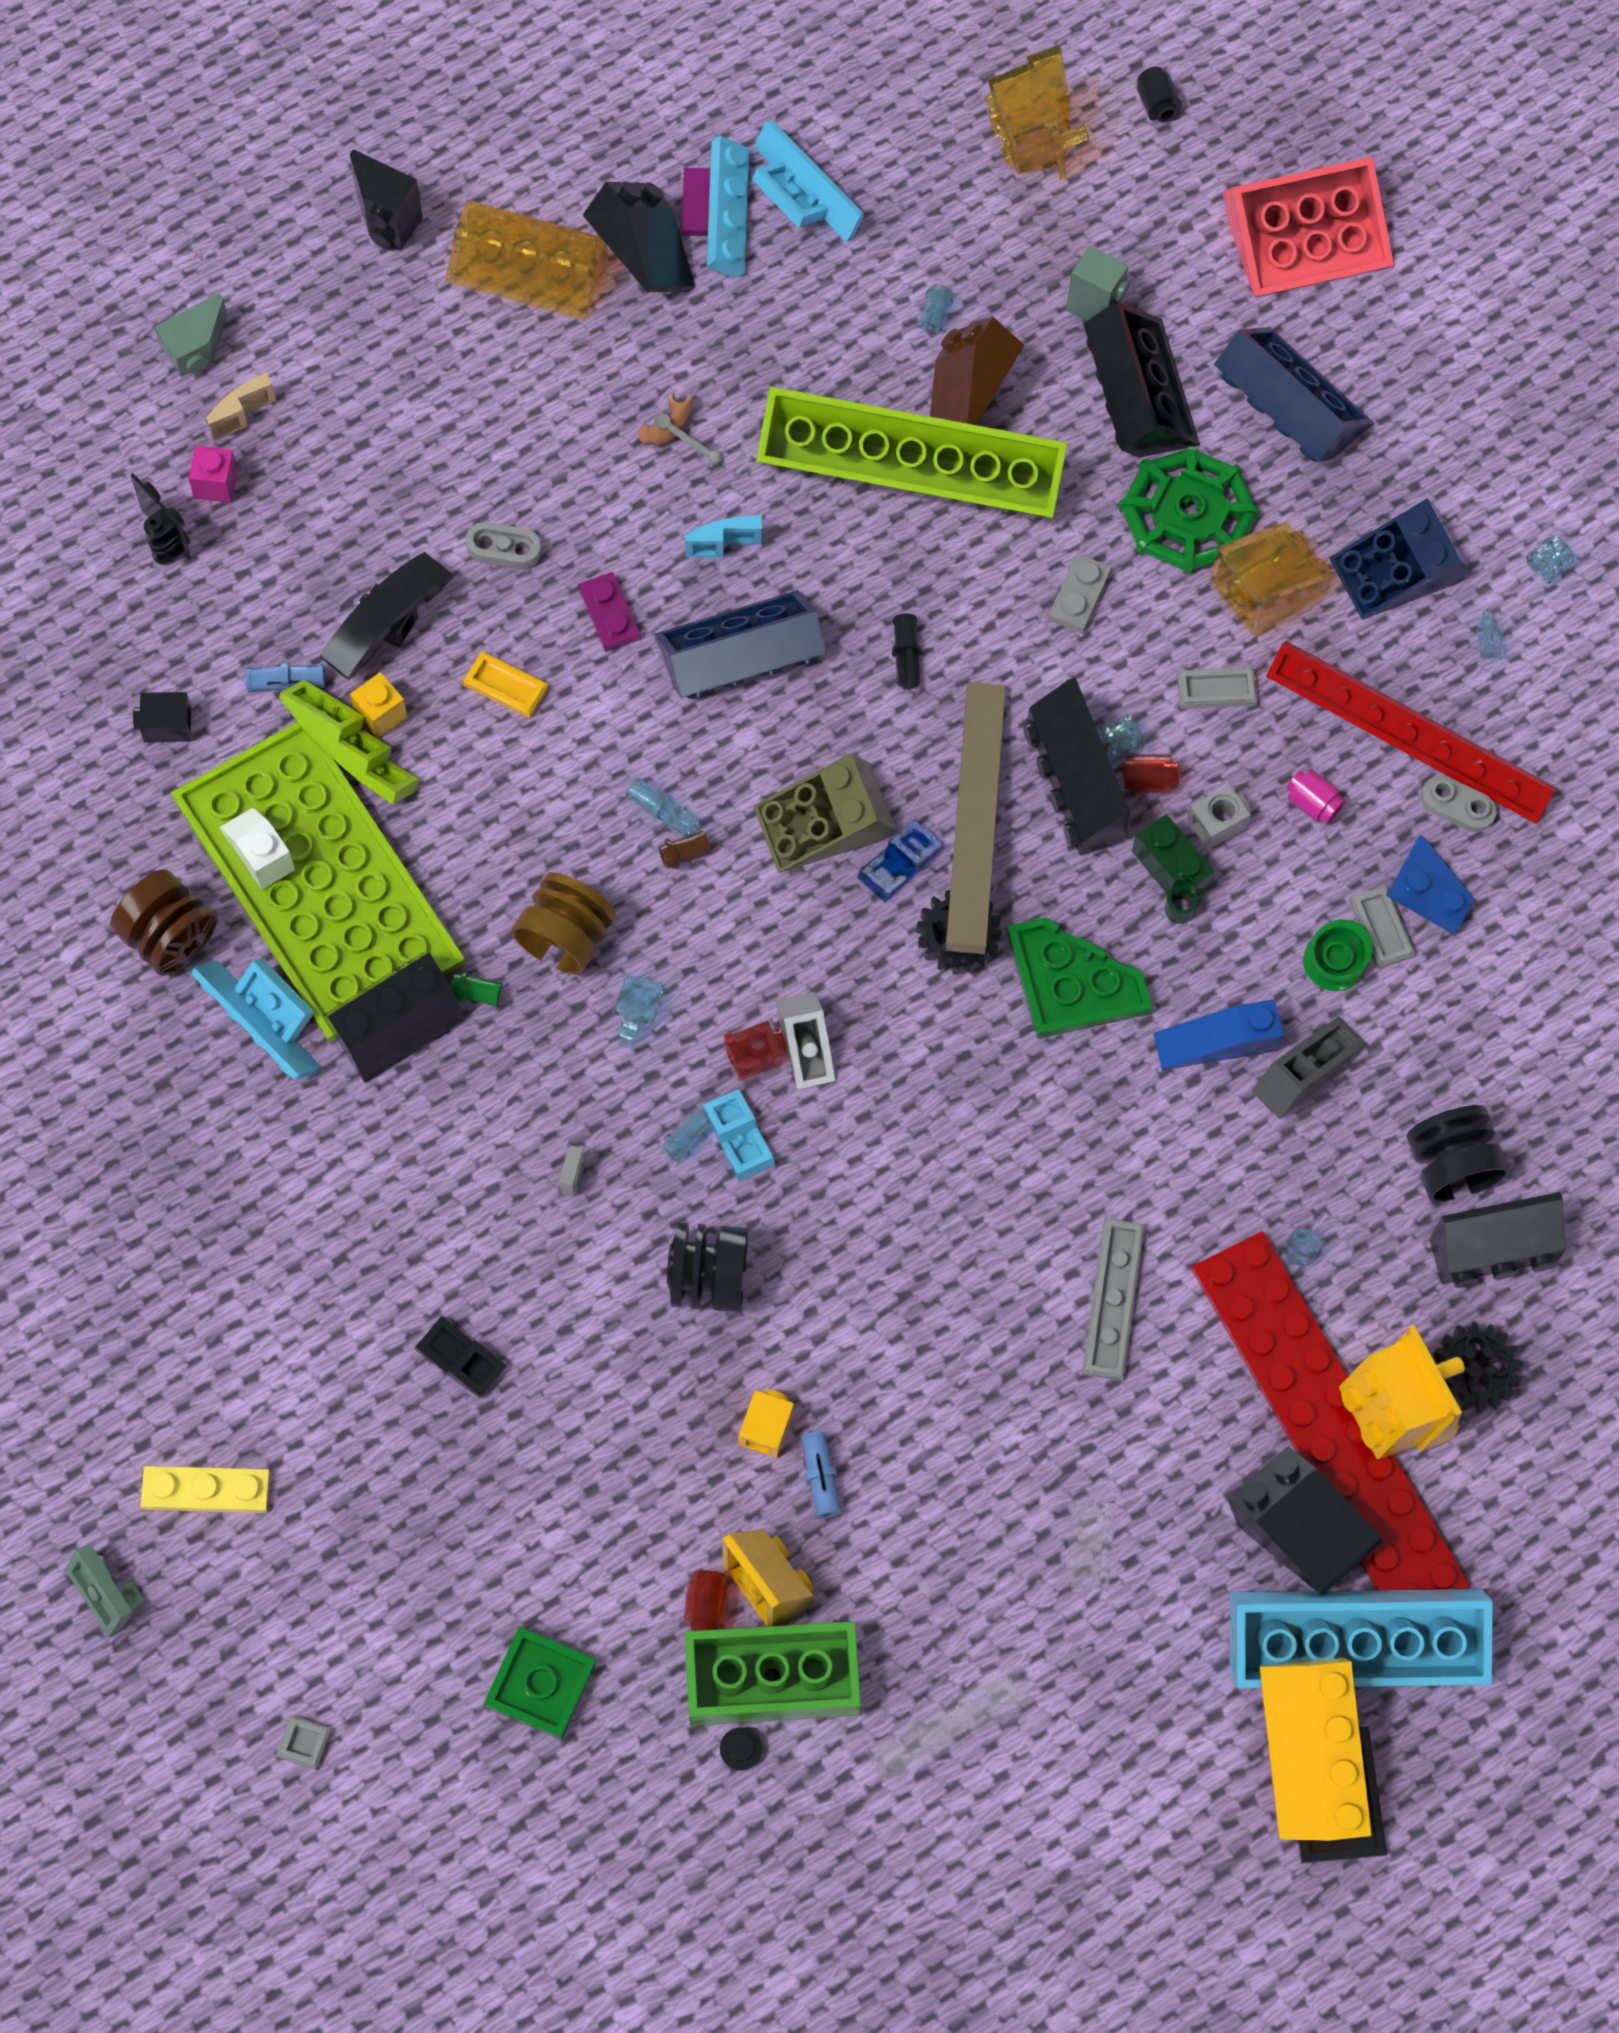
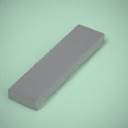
M1104 1218L1082 1375L1123 1381L1145 1224Z

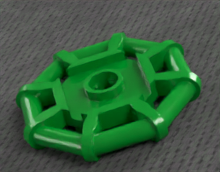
M1187 446L1186 450L1157 459H1144L1138 464L1139 470L1125 498L1119 501V512L1124 514L1137 545L1135 550L1141 556L1145 553L1182 569L1183 574H1191L1193 570L1228 559L1235 561L1241 556V548L1255 520L1260 518V508L1254 504L1242 476L1243 469L1238 464L1233 466L1197 451L1195 446ZM1185 466V471H1182L1180 476L1172 478V475L1166 476L1164 474L1166 471ZM1198 467L1214 475H1217L1218 478L1215 479L1199 471H1196L1195 468ZM1149 482L1158 486L1152 499L1142 497ZM1231 487L1237 503H1229L1228 498L1225 499L1223 495L1224 488ZM1189 502H1193L1196 504L1195 510L1197 513L1187 514L1183 512L1184 510L1180 508V505L1187 506ZM1140 513H1150L1155 528L1149 533ZM1228 517L1238 519L1231 536L1222 530ZM1165 537L1184 546L1183 553L1158 542ZM1214 540L1219 546L1194 554L1195 545H1203L1208 541Z

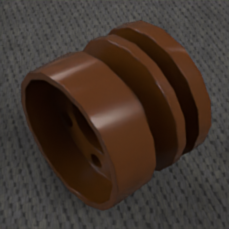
M162 869L144 877L128 891L114 910L110 927L111 931L128 947L133 949L139 948L140 958L150 963L151 968L157 974L165 976L179 970L185 962L208 943L215 931L218 919L217 914L204 906L200 898L195 896L189 897L188 887L171 871Z

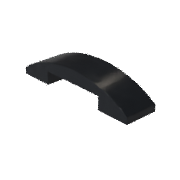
M426 552L409 560L383 580L352 611L321 652V659L349 681L375 656L374 647L422 600L428 603L453 579V574Z

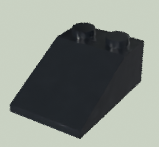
M605 182L583 213V217L646 292H689L694 289L695 283L672 207L663 198L664 194L661 189L650 182Z
M1289 1446L1227 1499L1237 1525L1321 1596L1383 1542L1381 1536L1313 1465Z

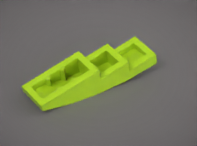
M302 680L280 692L279 699L302 728L332 759L363 785L392 805L416 790L419 778L389 761L392 747L361 729L364 720L363 715L306 680Z

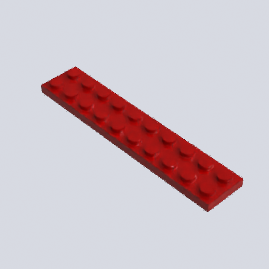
M1261 1231L1193 1265L1191 1268L1193 1274L1296 1453L1313 1465L1381 1536L1383 1542L1360 1562L1375 1590L1469 1589L1470 1584L1394 1454L1377 1460L1372 1449L1368 1448L1364 1443L1361 1429L1352 1412L1348 1411L1344 1406L1339 1386L1348 1376L1265 1233Z

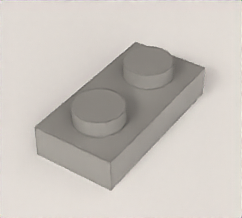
M1077 553L1051 608L1048 620L1083 634L1112 567Z

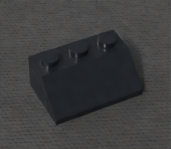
M430 952L418 954L322 1015L364 1083L465 1020L449 982Z
M1561 1192L1443 1215L1429 1238L1442 1285L1453 1282L1456 1288H1462L1477 1283L1478 1277L1493 1274L1495 1280H1500L1516 1275L1518 1273L1517 1269L1532 1266L1534 1272H1539L1555 1267L1557 1265L1556 1261L1561 1258L1566 1250Z

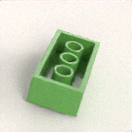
M855 1621L685 1631L690 1726L859 1716L861 1704ZM774 1670L779 1673L781 1679L771 1682L765 1680L764 1675L766 1672Z

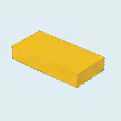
M481 651L463 680V686L528 718L532 716L549 688L547 683Z

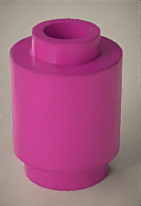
M1313 769L1308 770L1306 773L1300 770L1291 779L1286 788L1290 791L1287 798L1290 802L1316 822L1321 820L1326 825L1338 815L1346 803V800L1340 796L1341 791Z

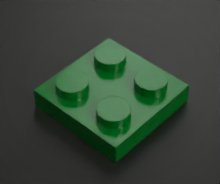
M519 1626L483 1703L484 1707L562 1741L596 1666V1659Z

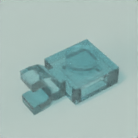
M626 974L615 1006V1015L624 1017L618 1032V1037L620 1038L618 1046L633 1050L641 1022L653 1025L664 994V984Z

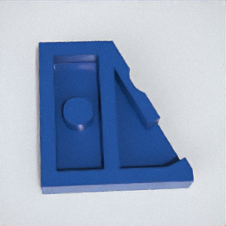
M1419 835L1386 894L1389 898L1453 935L1459 929L1474 901L1473 897L1421 835Z

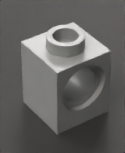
M1229 784L1191 805L1187 821L1208 851L1246 830L1251 816V809L1244 796L1241 794L1237 795ZM1217 812L1225 813L1230 817V820L1220 821L1213 814Z

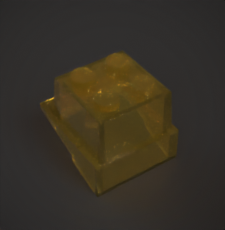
M1060 45L1027 56L1028 63L988 80L990 95L985 96V101L990 116H988L994 136H999L1002 144L1000 149L1006 166L1013 164L1017 176L1055 167L1060 181L1065 180V148L1089 139L1085 125L1065 132L1070 129L1069 95L1062 50Z

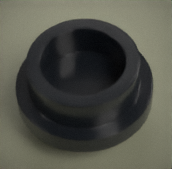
M744 1727L734 1728L728 1731L721 1740V1758L733 1770H749L759 1762L762 1756V1742L759 1736L751 1729Z

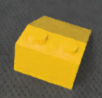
M765 1529L731 1533L722 1539L723 1567L767 1627L783 1626L813 1604L811 1592L815 1590L814 1585L802 1569L794 1571L786 1560L790 1553L777 1535L770 1538Z

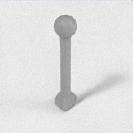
M661 413L655 418L654 424L658 429H667L705 455L710 464L717 465L721 462L722 455L719 451L709 450L670 423V418L667 414Z

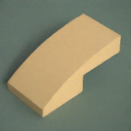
M267 372L252 378L233 390L210 412L206 419L213 441L248 427L245 413L276 401L273 384Z

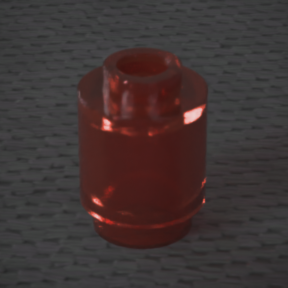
M1134 754L1133 758H1124L1123 760L1124 789H1133V793H1171L1172 785H1179V762H1172L1171 754Z
M697 1570L693 1572V1579L688 1581L683 1616V1623L691 1626L690 1631L716 1630L725 1627L730 1588L726 1584L727 1576L725 1574L710 1570Z

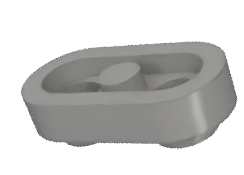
M481 522L472 526L466 534L468 554L471 558L481 563L527 569L534 566L541 557L540 539L536 533L529 529ZM483 541H489L492 543V546L488 549H482L479 547V544ZM525 547L529 549V552L526 555H518L516 550Z
M1432 777L1425 783L1422 789L1421 802L1427 811L1468 831H1485L1492 825L1496 817V806L1489 796L1449 777ZM1436 790H1444L1448 796L1440 797L1437 795ZM1478 806L1483 810V813L1476 814L1472 811L1471 807Z

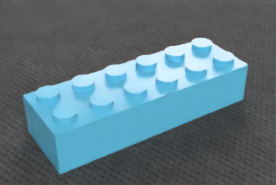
M1483 1589L1327 1591L1323 1596L1316 1591L1230 1592V1676L1237 1688H1262L1259 1666L1345 1657L1352 1663L1354 1687L1492 1685V1600Z

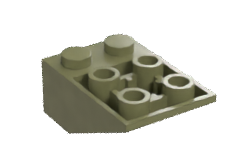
M853 753L846 755L753 806L778 873L871 845L897 831L871 764Z

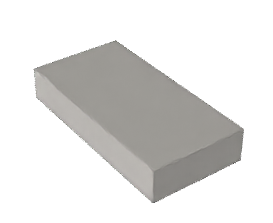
M1254 667L1177 671L1180 709L1257 705Z
M1387 886L1349 898V903L1357 922L1368 931L1372 940V957L1377 969L1412 959L1415 956L1414 949L1393 900L1386 896L1388 892Z

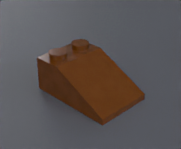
M993 316L979 322L973 321L968 326L958 330L956 328L952 329L942 340L941 346L943 349L935 360L930 417L977 425L1024 347V344Z

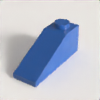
M1275 999L1236 1005L1154 1032L1162 1070L1276 1052L1279 1050L1284 1036Z

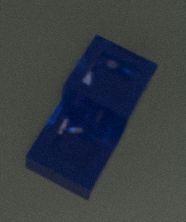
M914 819L889 839L886 849L860 869L857 878L882 901L886 902L939 852L943 843Z

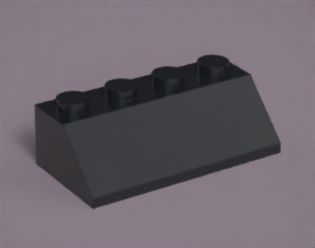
M1115 301L1083 323L1087 335L1086 343L1093 355L1097 368L1096 377L1102 385L1106 398L1105 407L1111 416L1116 432L1115 440L1121 451L1138 457H1145L1185 449L1187 446H1199V438L1162 319Z
M1076 677L1068 679L1029 707L1027 723L1023 724V730L1030 746L1036 745L1040 756L1036 757V762L1041 777L1043 779L1049 778L1053 790H1050L1053 808L1057 813L1062 811L1067 822L1063 824L1067 843L1069 846L1076 845L1079 855L1082 856L1123 843L1131 812Z

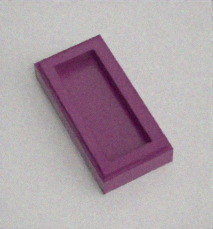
M684 168L682 236H708L711 168Z

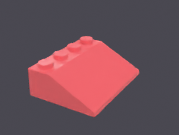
M1373 157L1232 187L1222 192L1229 226L1254 297L1394 266Z

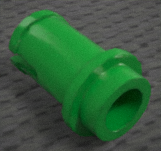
M463 971L462 974H454L451 988L458 1002L466 999L497 1007L502 982L468 976V971Z

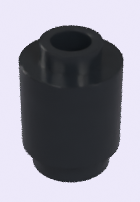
M1150 67L1138 76L1137 92L1149 119L1152 121L1158 120L1159 122L1172 120L1180 111L1182 101L1170 74L1161 67Z

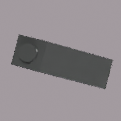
M1338 1016L1274 1061L1252 1092L1281 1119L1303 1103L1366 1046L1367 1043ZM1341 1034H1343L1352 1044H1350Z

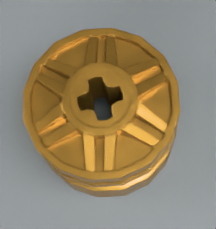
M549 872L541 880L540 888L532 895L535 906L524 908L511 929L512 937L526 952L539 960L543 959L551 945L566 952L556 969L567 974L579 975L583 973L595 953V945L592 941H600L605 937L606 929L616 919V912L603 896L588 885L573 877Z

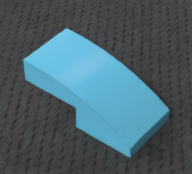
M762 515L723 519L694 529L685 534L686 557L724 558V544L761 545Z
M739 1089L703 1104L706 1116L739 1182L775 1166L774 1157L759 1132L756 1119Z

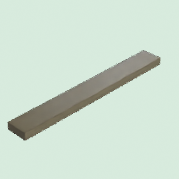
M968 682L945 951L985 954L1006 685Z

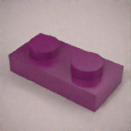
M614 572L578 584V590L605 652L641 640L639 630Z

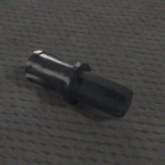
M908 613L899 614L893 619L895 646L892 648V656L896 657L898 686L903 687V690H910L911 688H917L920 684L919 656L922 654V648L918 645L917 617Z

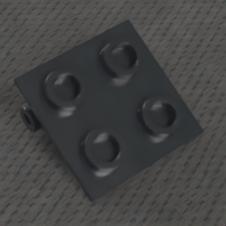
M132 473L130 476L140 508L148 517L143 527L154 561L160 565H167L182 554L189 560L191 556L187 545L190 544V539L182 529L185 525L183 518L175 508L170 506L167 509L160 502V494L149 481L142 483Z

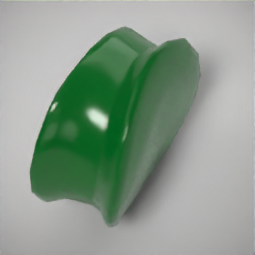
M1345 919L1334 920L1324 925L1316 932L1304 952L1303 966L1306 975L1315 984L1330 991H1344L1356 985L1365 975L1372 958L1373 943L1368 931L1359 923Z

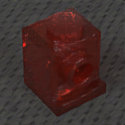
M769 1021L734 1034L731 1032L724 1034V1048L738 1081L783 1065L782 1052L788 1050L787 1044L780 1028L772 1030ZM759 1041L764 1043V1047L758 1050L750 1046Z

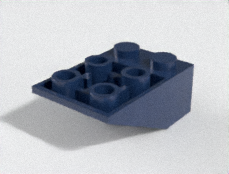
M1427 498L1329 557L1362 620L1445 589L1472 573L1443 516Z

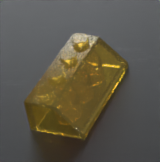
M467 200L455 229L446 282L585 321L608 263L607 244L599 236Z

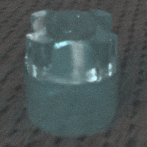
M1298 1229L1293 1231L1289 1235L1284 1247L1285 1255L1288 1258L1287 1263L1291 1266H1294V1264L1298 1266L1310 1265L1319 1250V1241L1317 1236L1309 1230ZM1296 1245H1301L1306 1248L1307 1255H1297L1292 1249Z

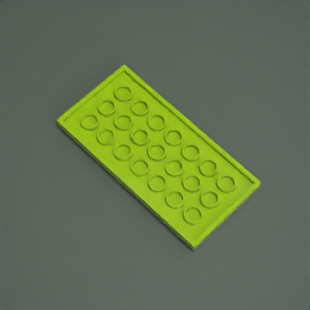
M298 721L171 792L173 801L297 994L315 1011L312 1017L329 1044L337 1039L322 1015L418 954L430 952L445 977L466 965L464 956L334 759L302 728ZM251 808L257 810L270 822L290 851L295 871L263 890L259 888L220 830L221 826Z

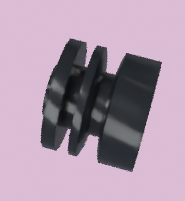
M1470 1105L1447 1110L1429 1117L1408 1131L1406 1138L1409 1146L1415 1149L1413 1153L1414 1160L1417 1163L1429 1164L1422 1170L1420 1176L1428 1198L1432 1202H1446L1455 1199L1450 1183L1465 1177L1470 1193L1475 1194L1500 1183L1509 1175L1510 1169L1502 1148L1498 1144H1486L1493 1139L1496 1132L1491 1124H1487L1490 1116L1484 1106Z
M678 1222L676 1233L669 1247L667 1284L671 1295V1307H682L685 1289L692 1290L691 1308L693 1309L699 1308L703 1291H709L712 1294L714 1310L741 1312L743 1291H741L742 1276L746 1269L748 1228L721 1226L716 1243H708L706 1225L698 1224L696 1242L689 1241V1223Z

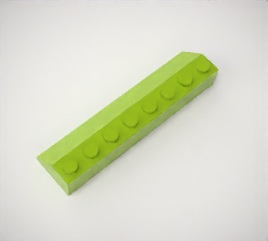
M770 386L756 462L1054 518L1068 443Z

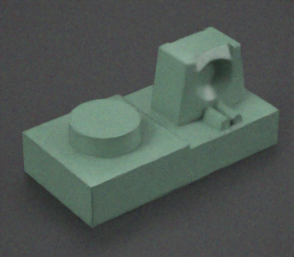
M90 1543L76 1549L65 1570L108 1637H111L123 1629L130 1616L142 1607L145 1600L133 1582L118 1586L114 1584L106 1560L96 1553Z

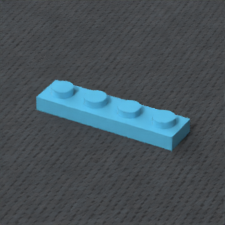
M720 135L711 144L707 267L729 277H740L745 274L749 148Z

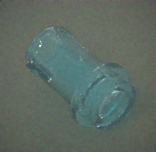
M935 284L925 293L926 303L917 322V327L920 330L928 331L929 326H932L931 333L938 334L946 310L953 304L952 291L949 288Z
M694 1110L673 1134L668 1133L664 1136L665 1142L662 1144V1148L670 1158L677 1162L682 1158L687 1159L691 1156L690 1150L712 1129V1125L709 1124V1120L703 1114Z

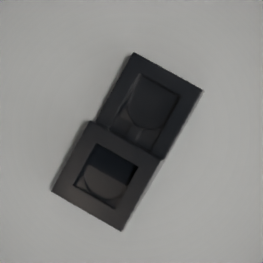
M442 1315L414 1348L478 1398L485 1393L506 1367L503 1362L476 1340H470Z

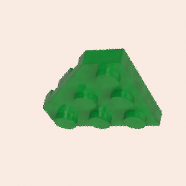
M1048 918L1008 926V938L1037 1039L1152 1013L1153 1007L1143 973L1129 964L1125 966L1107 956L1108 952L1081 937L1077 939L1059 929L1060 925Z

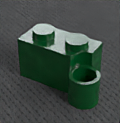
M1165 814L1135 835L1132 853L1167 893L1168 896L1164 907L1167 918L1174 923L1184 924L1194 917L1198 897L1211 888L1215 871L1171 818ZM1183 899L1191 907L1186 910H1180L1172 904V901Z

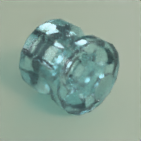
M1554 535L1546 538L1540 549L1535 548L1526 556L1529 568L1537 572L1541 579L1548 584L1558 578L1561 570H1568L1575 563V557L1571 548L1563 539Z
M1129 714L1119 717L1118 722L1113 725L1106 723L1099 726L1100 739L1113 761L1123 758L1124 753L1129 750L1136 752L1144 747L1141 731L1133 717Z

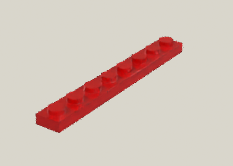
M1288 641L1281 645L1266 675L1267 678L1452 779L1489 796L1496 803L1535 824L1538 823L1557 787Z

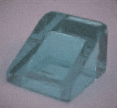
M1484 611L1476 627L1480 659H1508L1504 626L1491 611Z

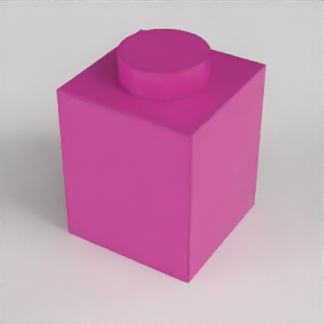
M195 445L188 478L195 499L231 503L238 472L233 450Z

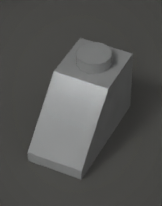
M815 992L775 1000L781 1032L797 1090L836 1081L824 1013Z

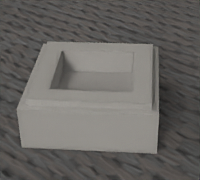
M569 1145L559 1180L560 1194L572 1197L577 1196L586 1164L583 1148Z
M290 1715L276 1757L317 1770L328 1742L331 1728Z

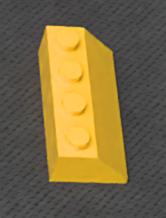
M1345 1657L1259 1666L1279 1839L1330 1841L1372 1836L1351 1661Z

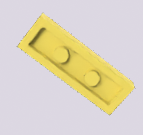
M144 1466L140 1507L142 1510L267 1513L270 1471L269 1469Z

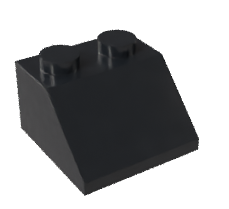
M353 149L349 155L355 190L368 234L379 247L388 249L391 246L401 251L423 219L417 179Z

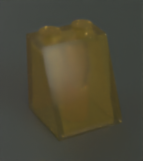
M1286 521L1220 546L1217 550L1210 583L1252 636L1256 638L1327 594L1332 576L1328 565L1322 559H1317L1310 551L1303 534L1297 530L1294 531Z

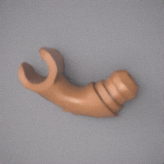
M672 393L668 396L669 410L672 414L670 423L683 431V427L694 409L691 394H687V399L679 403L675 401V393ZM644 424L639 429V440L643 444L653 443V445L661 447L676 437L667 429H658L655 424L654 426Z

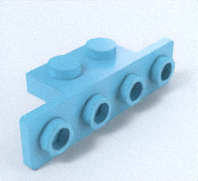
M773 120L766 121L754 148L770 164L757 168L752 180L798 228L824 219L846 242L853 239L864 217L863 212Z
M263 958L252 961L239 982L218 961L194 967L191 974L200 982L202 989L212 995L226 1009L229 1017L238 1022L253 1037V1041L259 1047L267 1051L285 1074L298 1080L318 1072L321 1066L296 1041L315 1011Z

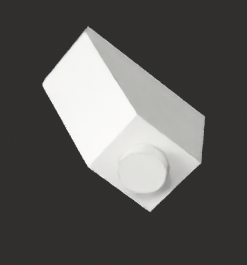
M254 808L220 827L221 832L261 890L295 871L290 851L270 822Z

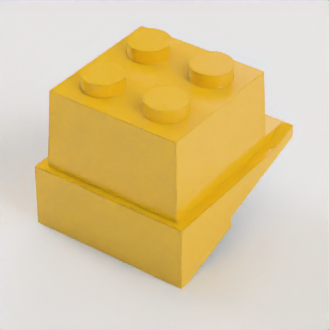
M1411 1325L1394 1345L1368 1356L1339 1386L1342 1401L1346 1409L1352 1412L1361 1429L1364 1443L1368 1448L1372 1449L1377 1460L1414 1447L1420 1453L1455 1437L1459 1429L1458 1421L1462 1411L1448 1388L1445 1379L1464 1372L1465 1367L1459 1357L1436 1365L1415 1325Z

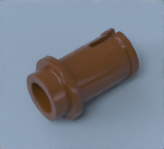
M703 830L697 834L671 841L669 838L665 839L664 844L658 846L665 868L673 866L674 869L679 868V863L711 854L710 845Z

